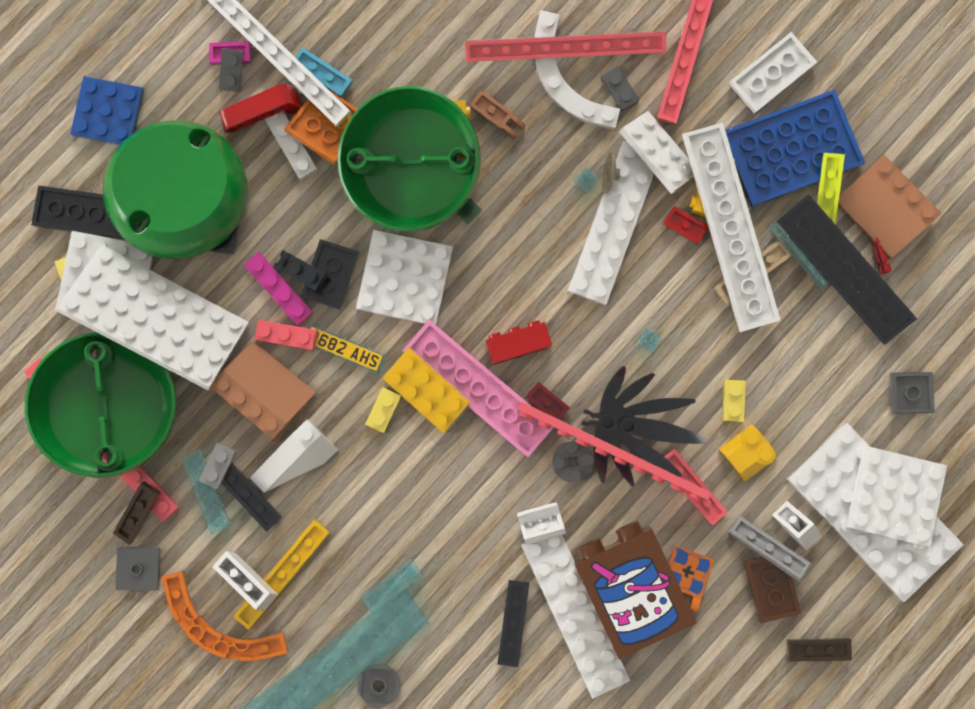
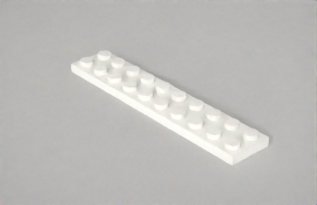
M723 123L684 133L682 137L739 332L781 321Z

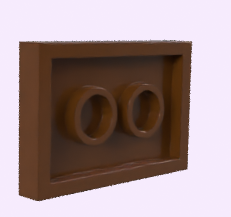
M763 557L743 561L759 623L801 614L793 579L790 575Z

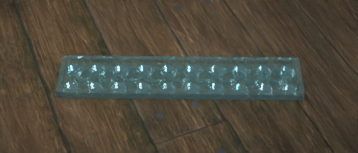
M404 588L240 709H312L430 621L408 590Z

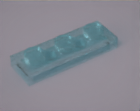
M410 559L363 593L360 598L370 612L373 613L421 578L423 574L413 560Z

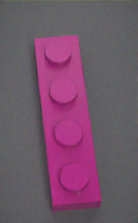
M260 252L244 264L247 270L297 326L313 314L312 310Z

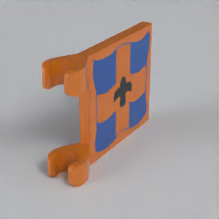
M675 545L669 565L682 593L692 596L689 604L691 612L697 613L714 559Z

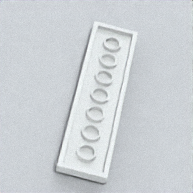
M624 140L616 159V168L620 169V178L618 181L614 180L607 194H603L567 291L605 306L654 176L651 169L630 144Z
M559 535L527 545L525 543L521 544L592 699L629 682L630 679L621 660L618 659L575 567V561L563 536Z

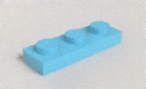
M303 47L295 56L327 89L341 98L353 83L352 79Z

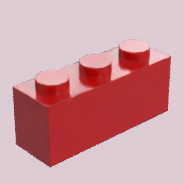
M539 320L528 323V327L520 329V326L508 329L509 333L501 335L500 332L491 334L489 339L486 340L493 365L552 347L545 322L540 323Z

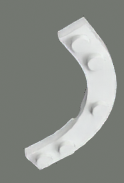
M540 10L535 37H555L560 14ZM555 58L535 59L537 74L545 91L560 108L562 107L565 111L572 114L574 118L585 123L615 130L620 109L594 103L576 93L563 79Z

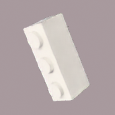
M226 551L213 566L256 610L265 611L278 596L234 552Z

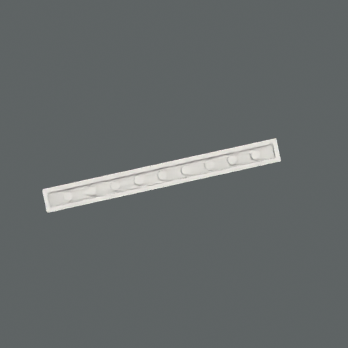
M207 0L337 127L352 113L236 0Z

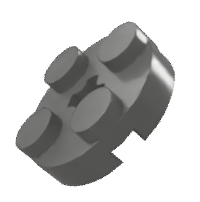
M576 441L561 444L553 454L554 471L564 481L578 482L584 480L593 469L594 457L591 450L576 443ZM576 456L578 458V466L576 467L573 465L572 467H569L568 458H574Z
M374 664L366 668L358 681L360 696L365 703L375 708L386 707L392 703L400 691V679L396 670L385 664ZM378 680L385 684V688H382L381 691H377V687H373V684L377 683Z

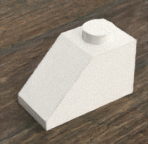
M788 501L772 514L786 532L806 551L822 537L815 524Z

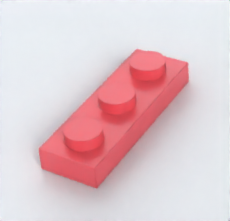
M258 320L254 340L314 351L318 331Z

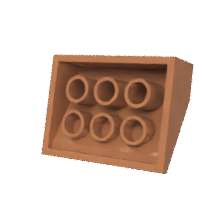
M885 155L876 160L839 195L838 206L875 243V237L880 240V243L877 244L879 246L882 245L883 251L890 259L941 214Z
M255 341L249 344L217 376L211 385L215 392L273 440H277L316 394L315 391Z

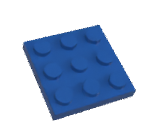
M83 76L70 134L74 137L121 145L123 141L135 133L144 94L143 87Z

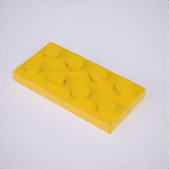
M410 347L406 349L382 378L442 433L452 425L471 403Z

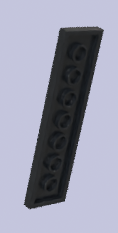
M809 194L777 220L778 224L884 345L917 320L915 315Z

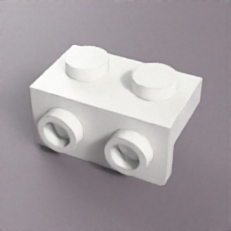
M557 502L517 513L526 545L566 534Z

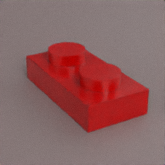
M673 206L663 223L666 227L697 245L709 227Z

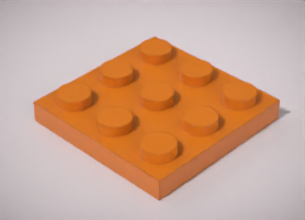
M330 91L352 112L339 127L331 122L308 99L284 129L287 134L335 165L338 162L341 136L357 108Z

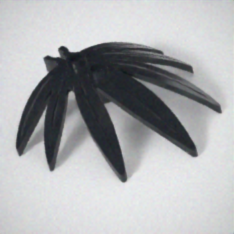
M622 366L608 382L601 399L599 412L592 413L588 409L583 411L584 414H589L593 418H598V420H582L581 425L595 426L594 437L619 449L621 448L617 440H620L645 461L681 477V472L662 454L644 442L631 437V435L656 441L682 444H706L708 440L694 432L667 422L634 416L678 409L693 404L696 400L691 398H659L624 407V404L635 398L651 382L655 374L650 373L637 379L615 398L625 378L626 367ZM593 447L597 473L601 483H604L607 474L608 456L606 455L605 457L595 452L596 448ZM614 461L621 475L633 487L634 480L629 463L626 462L624 466Z

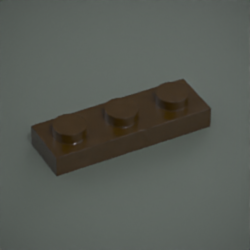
M141 482L113 534L127 544H132L161 492L147 482Z
M850 638L786 639L787 661L852 660Z

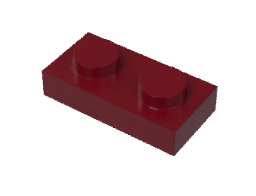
M539 382L526 396V399L540 411L559 420L570 409L568 405Z

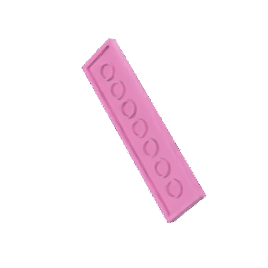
M430 320L403 349V352H405L410 347L471 402L468 407L526 457L533 453L553 429V427L547 429L538 425L539 420L535 418L528 420L519 415L520 411L517 410L520 402L531 405Z

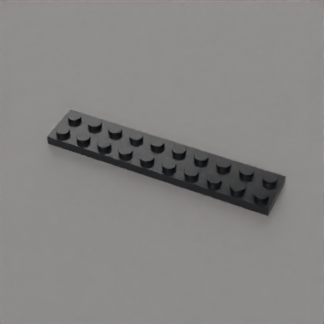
M38 185L32 226L124 239L115 229L107 214L103 194ZM239 224L227 239L210 250V252L234 255Z

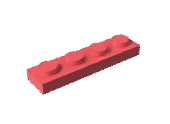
M674 448L664 456L681 472L682 476L680 478L711 492ZM685 490L682 491L711 526L728 513L712 493L708 500L702 499L699 502L689 497L691 493Z

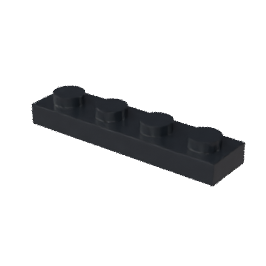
M232 462L222 484L267 532L282 518V515Z
M508 581L498 665L518 667L529 582Z

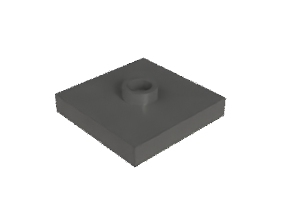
M933 372L889 373L891 414L935 413Z
M117 548L115 590H159L160 548Z

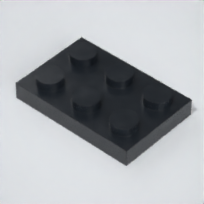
M320 239L311 265L328 274V277L319 293L304 285L301 298L341 310L359 251Z

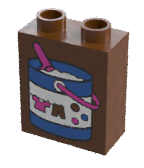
M638 520L617 529L615 532L619 540L606 547L603 546L600 538L577 548L581 558L574 562L618 659L697 623L652 528L648 526L642 529Z

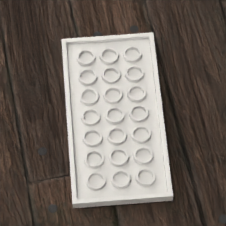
M102 244L57 306V312L206 390H209L249 323Z
M845 423L795 470L787 480L901 601L905 602L963 544L938 517H936L930 547L846 527L863 446L869 445L848 423Z

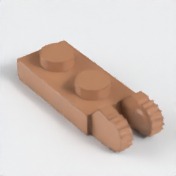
M483 90L479 92L469 105L472 110L499 130H503L513 139H516L518 134L508 127L507 123L511 121L521 129L526 126L519 118L514 116L512 111Z

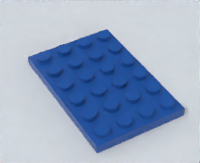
M835 89L725 130L733 159H735L734 162L739 179L751 207L820 182L823 153L845 154L842 173L865 164Z

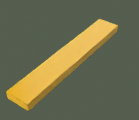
M314 519L264 581L279 595L331 532ZM246 601L233 617L250 630L265 611L256 610Z

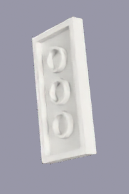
M790 32L732 79L729 85L755 114L811 69L817 61L794 34Z
M649 111L619 131L671 194L694 178L688 157Z

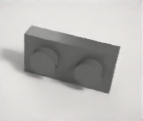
M222 48L219 89L240 92L244 51Z
M618 66L601 76L600 79L622 112L639 102L640 99Z

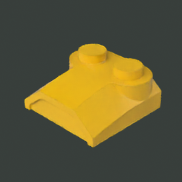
M752 424L718 449L738 472L743 482L750 479L777 458L774 449Z

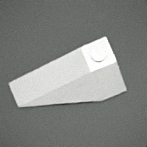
M306 420L263 463L250 479L265 493L325 464L338 449L310 420Z

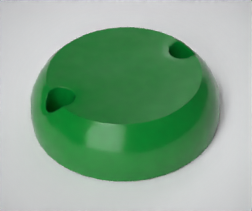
M418 86L391 88L368 99L351 116L341 136L338 149V171L342 186L349 200L358 211L374 223L396 231H422L436 227L451 219L470 199L480 174L481 150L479 140L468 116L451 99L434 90ZM460 154H464L467 158H457V157H458ZM362 155L365 159H356V158H357L358 156Z
M184 120L154 123L130 135L114 152L107 165L103 179L105 208L118 233L136 249L148 255L164 259L191 258L208 252L221 244L239 224L246 209L248 199V182L245 169L239 155L231 144L213 129L202 124Z
M97 332L70 338L51 350L34 370L25 396L26 424L39 450L51 462L63 470L90 478L120 476L146 464L166 443L173 429L177 410L175 385L168 369ZM95 349H96V359H97V360H95V359L92 357V353H93V351H94ZM104 453H106L107 464L102 460Z

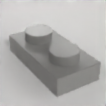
M216 443L198 481L219 489L237 451Z

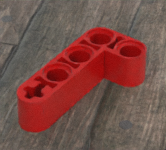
M280 84L220 110L219 115L224 132L233 133L281 112L295 114L303 105L297 88L288 84Z

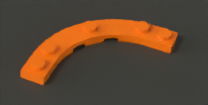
M184 571L161 576L166 599L175 621L185 631L186 636L202 649L225 659L241 661L263 660L288 653L284 632L261 638L242 639L217 631L204 621L195 609L188 592Z

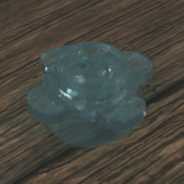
M584 168L580 175L575 176L574 181L582 187L584 192H589L590 187L597 184L599 178L589 168Z
M645 328L642 331L641 338L637 340V344L640 347L647 348L649 352H653L656 350L655 346L661 340V336L650 331L649 328Z

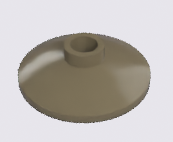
M613 153L608 154L603 170L602 191L605 194L611 189L614 180L618 181L620 178V169L616 168V160Z

